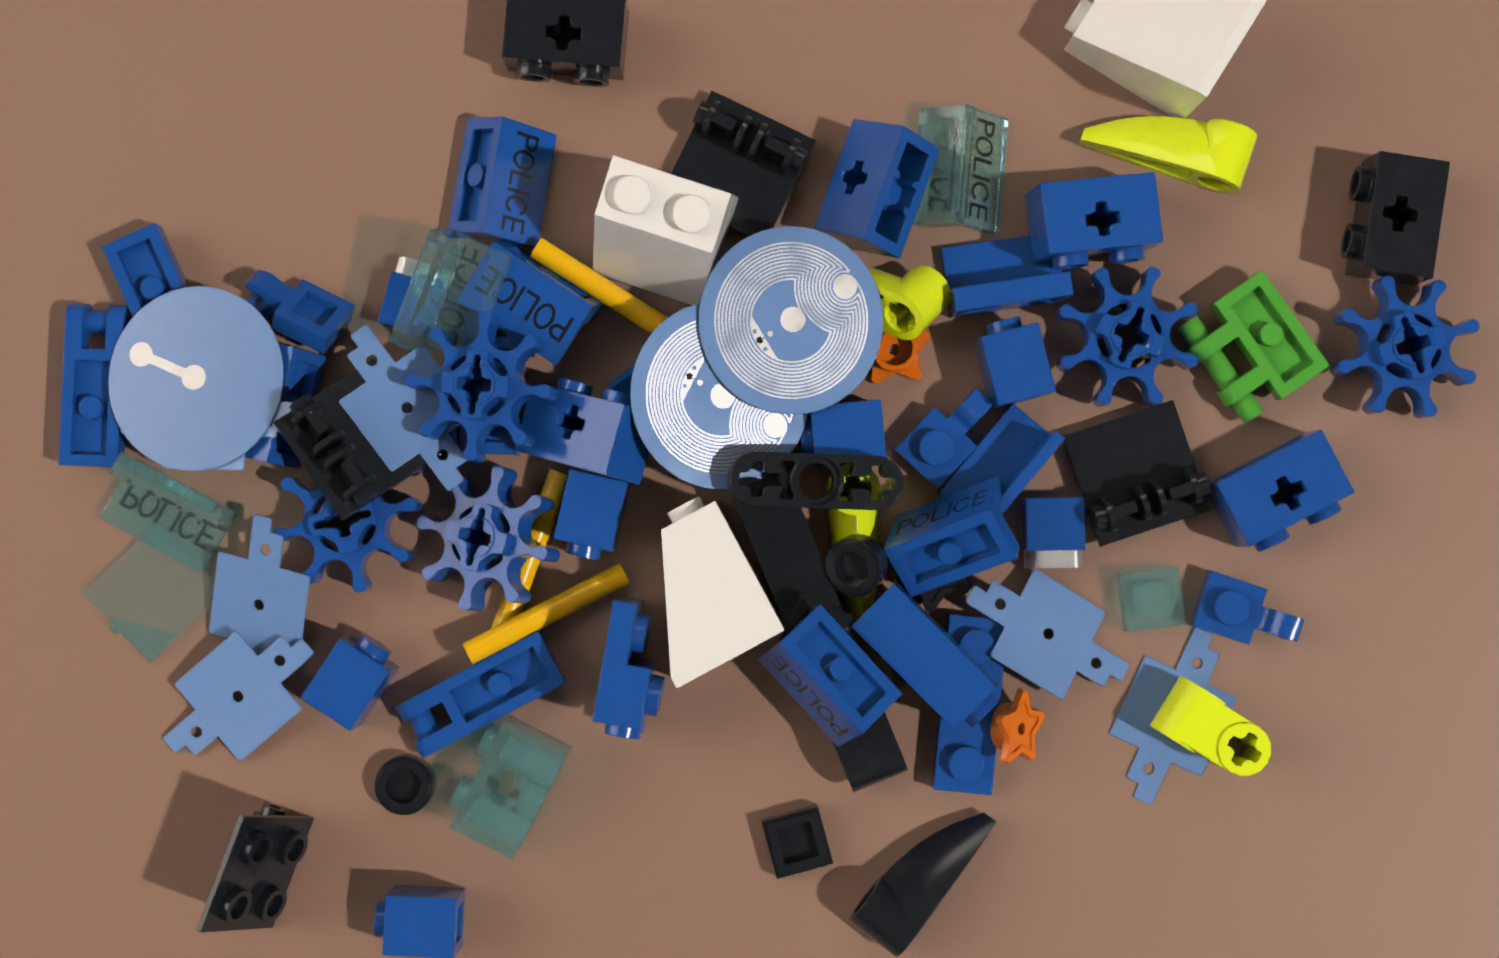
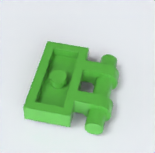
M1263 270L1255 273L1209 305L1222 323L1213 332H1208L1197 315L1177 328L1190 346L1186 349V352L1198 356V363L1201 362L1220 388L1216 392L1225 407L1231 405L1243 423L1250 421L1264 411L1251 393L1263 383L1275 400H1280L1330 366ZM1234 340L1252 366L1251 369L1240 376L1221 350L1222 347Z

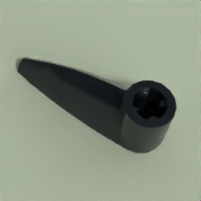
M981 813L951 824L921 841L901 857L870 887L852 912L849 921L895 957H898L909 946L988 836L996 821L987 814Z

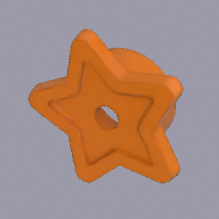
M924 330L915 339L902 340L883 332L880 348L872 365V382L879 384L895 373L919 380L922 377L917 354L930 339V333ZM891 344H896L899 347V353L896 355L890 354L888 347Z
M1021 688L1017 689L1013 703H1002L999 705L991 719L990 735L993 744L998 749H1002L1000 759L1002 763H1011L1018 755H1021L1026 760H1033L1036 757L1035 735L1045 719V713L1032 709L1028 692Z

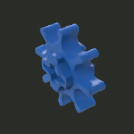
M1150 267L1142 272L1139 289L1135 294L1129 296L1115 291L1110 282L1109 271L1106 268H1099L1090 276V281L1098 290L1100 297L1096 310L1091 313H1083L1069 304H1064L1055 313L1058 321L1071 322L1078 326L1084 339L1080 351L1077 354L1060 358L1056 362V367L1059 371L1065 372L1081 362L1090 363L1095 366L1100 372L1101 385L1092 401L1098 407L1108 405L1111 402L1113 387L1117 381L1124 378L1130 379L1139 385L1145 405L1153 406L1159 404L1163 400V394L1156 387L1153 378L1157 365L1162 361H1168L1176 364L1183 370H1188L1198 364L1197 355L1180 352L1173 346L1170 339V330L1174 322L1194 316L1197 313V306L1193 302H1188L1173 312L1163 311L1158 308L1153 302L1151 294L1155 282L1161 275L1160 270L1156 267ZM1122 308L1121 313L1112 316L1108 314L1110 309ZM1134 318L1131 323L1130 336L1137 340L1138 343L1125 349L1121 356H1119L1122 350L1120 348L1122 338L1114 334V332L1128 325L1131 319ZM1140 358L1145 360V363L1140 367H1131L1134 359Z
M1392 276L1382 277L1375 280L1371 285L1379 300L1378 313L1372 320L1362 318L1350 308L1337 312L1334 315L1333 321L1336 325L1350 328L1356 333L1359 339V349L1351 360H1341L1332 363L1329 368L1330 372L1334 376H1340L1357 368L1369 374L1373 382V391L1362 406L1366 414L1383 412L1390 393L1395 389L1403 390L1411 398L1414 417L1419 419L1432 417L1437 413V407L1430 398L1429 388L1436 376L1446 377L1455 386L1471 384L1476 379L1474 371L1460 368L1454 364L1450 357L1449 349L1451 342L1456 336L1477 332L1480 327L1479 322L1476 319H1469L1459 322L1452 327L1445 325L1439 320L1436 315L1435 306L1437 299L1446 290V284L1442 280L1425 284L1422 287L1420 300L1415 306H1410L1399 300L1395 291L1394 278ZM1408 340L1412 351L1399 355L1396 344Z
M488 311L479 313L478 337L467 347H457L449 332L439 327L432 328L429 332V337L440 345L444 352L443 367L438 373L430 377H422L413 373H409L405 377V384L408 387L418 391L433 389L439 397L440 406L438 413L433 419L419 426L420 435L437 440L447 427L460 423L465 428L468 438L463 456L466 460L475 463L485 461V439L496 428L505 427L516 445L530 448L534 444V437L527 433L519 423L521 407L525 402L534 398H541L549 402H554L558 399V391L547 384L530 386L524 378L523 369L525 363L531 356L544 349L543 341L528 334L523 338L518 347L510 351H501L496 343L495 336L500 320ZM502 364L505 366L508 372L507 375L504 373L502 369ZM485 379L491 381L490 391L480 392L479 396L473 394L474 384H482ZM456 401L460 404L461 410L457 406Z
M499 465L494 466L491 470L490 487L480 497L475 495L471 480L463 477L464 481L451 490L455 496L456 503L453 514L447 520L442 521L439 518L420 516L417 520V527L419 529L439 532L445 544L442 558L437 563L423 568V578L444 582L453 572L458 570L465 582L464 592L458 602V606L462 610L482 611L485 607L486 590L495 581L502 585L508 602L528 603L531 600V594L523 586L520 578L523 564L531 557L547 562H557L560 558L558 549L537 546L531 535V527L534 520L540 514L549 512L554 508L553 500L548 497L532 495L524 505L516 507L511 498V488L517 478V472L511 468ZM487 534L491 535V541L489 544L485 543V537Z
M286 477L282 480L281 487L283 490L297 494L302 499L305 506V514L298 525L292 528H276L272 533L282 535L284 537L283 542H288L293 538L302 536L312 543L315 557L310 567L303 572V574L310 576V584L320 582L325 567L332 561L340 560L345 562L352 571L353 590L364 592L372 588V582L366 572V564L368 558L374 552L381 549L387 551L400 563L409 562L413 559L414 553L411 549L399 546L393 541L390 534V525L392 520L402 512L420 511L422 502L418 498H407L402 502L393 504L381 495L357 511L371 512V516L359 519V522L353 523L349 531L346 528L325 527L327 522L335 521L339 516L319 488L315 490L308 489L298 478ZM376 528V531H375L373 537H372L371 540L369 541V537L371 536V534L373 533L374 529ZM326 538L334 542L338 549L327 543Z

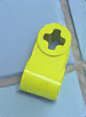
M1182 676L1178 678L1149 725L1194 754L1197 752L1214 764L1239 776H1251L1260 772L1268 764L1271 756V742L1267 734L1259 726L1225 706L1226 703L1215 695ZM1233 736L1240 738V741L1247 746L1242 755L1234 753V750L1228 746L1229 740Z

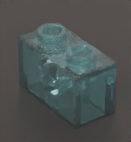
M512 715L503 721L501 727L491 723L475 752V755L484 759L474 779L466 775L463 776L449 802L448 807L457 811L449 827L513 860L524 843L572 746ZM510 770L516 774L513 785L520 789V791L512 790L507 797H504L497 793L500 788V782L493 778V776L500 777L504 772Z

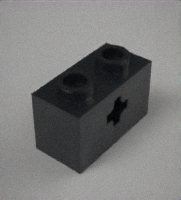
M507 0L502 58L508 70L516 71L517 78L532 82H548L551 80V74L574 76L575 83L590 87L608 86L609 79L623 80L629 20L627 0ZM572 30L576 40L569 42L568 50H559L556 40H562L564 31Z
M1379 151L1362 161L1361 166L1355 168L1349 188L1350 200L1356 201L1353 224L1349 223L1346 226L1341 242V256L1347 259L1345 275L1374 280L1385 276H1392L1395 283L1413 286L1433 278L1450 167L1449 161ZM1390 208V217L1399 220V226L1393 228L1392 219L1383 217V211Z

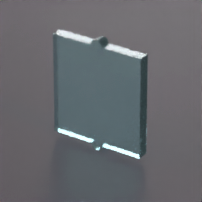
M157 523L97 579L84 594L112 623L110 629L113 633H122L148 662H153L212 605L215 579L197 562L199 560L197 552H188L161 523Z

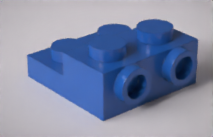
M621 596L614 599L612 604L592 721L606 724L605 734L621 738L640 739L641 733H644L647 715L656 717L657 712L660 710L665 677L655 675L657 661L634 657L635 652L643 653L644 649L647 648L652 615L642 613L644 600Z

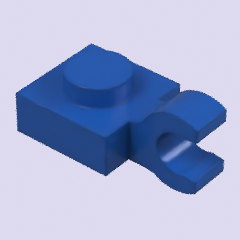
M258 270L246 283V288L254 292L246 301L255 307L266 320L273 317L271 327L273 330L322 354L328 350L351 322L354 304L304 279L294 289L281 282L273 274Z
M976 388L947 418L936 407H933L894 450L938 489L976 449L977 445L965 434L993 406V403Z
M1207 570L1189 625L1249 645L1254 629L1288 641L1297 642L1304 619L1262 606L1268 589Z

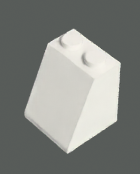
M1081 0L1064 27L1073 33L1064 51L1169 116L1186 118L1207 98L1267 0H1094L1093 3L1089 0Z
M613 155L594 214L593 270L602 276L690 305L700 303L708 277L719 261L739 197Z
M699 496L667 513L673 524L661 529L670 673L676 688L784 631L783 624L717 502L713 501L705 506Z

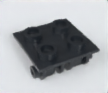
M711 91L707 101H702L693 119L695 126L671 174L739 197L729 228L749 237L760 231L774 228L816 140L719 93Z
M372 359L367 364L374 366L377 362L375 359ZM357 370L314 397L306 394L298 398L289 406L291 409L289 413L273 422L342 521L428 465L422 456L418 454L391 472L339 404L340 399L365 383V380ZM404 403L402 405V411L405 413H410L411 410L409 409L407 404ZM438 451L437 457L439 458L440 456H442L440 451Z
M1173 400L1063 436L1065 437L1064 444L1082 497H1085V506L1099 547L1210 510L1206 494L1211 493L1208 477L1204 471L1197 472Z
M264 803L261 812L255 811L253 815H239L196 931L203 933L273 928L276 919L286 905V892L296 865L306 852L308 845L307 836L314 818L311 816H284L286 809L272 803Z

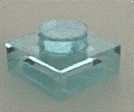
M1173 566L1116 573L1123 631L1131 632L1186 625L1179 567Z

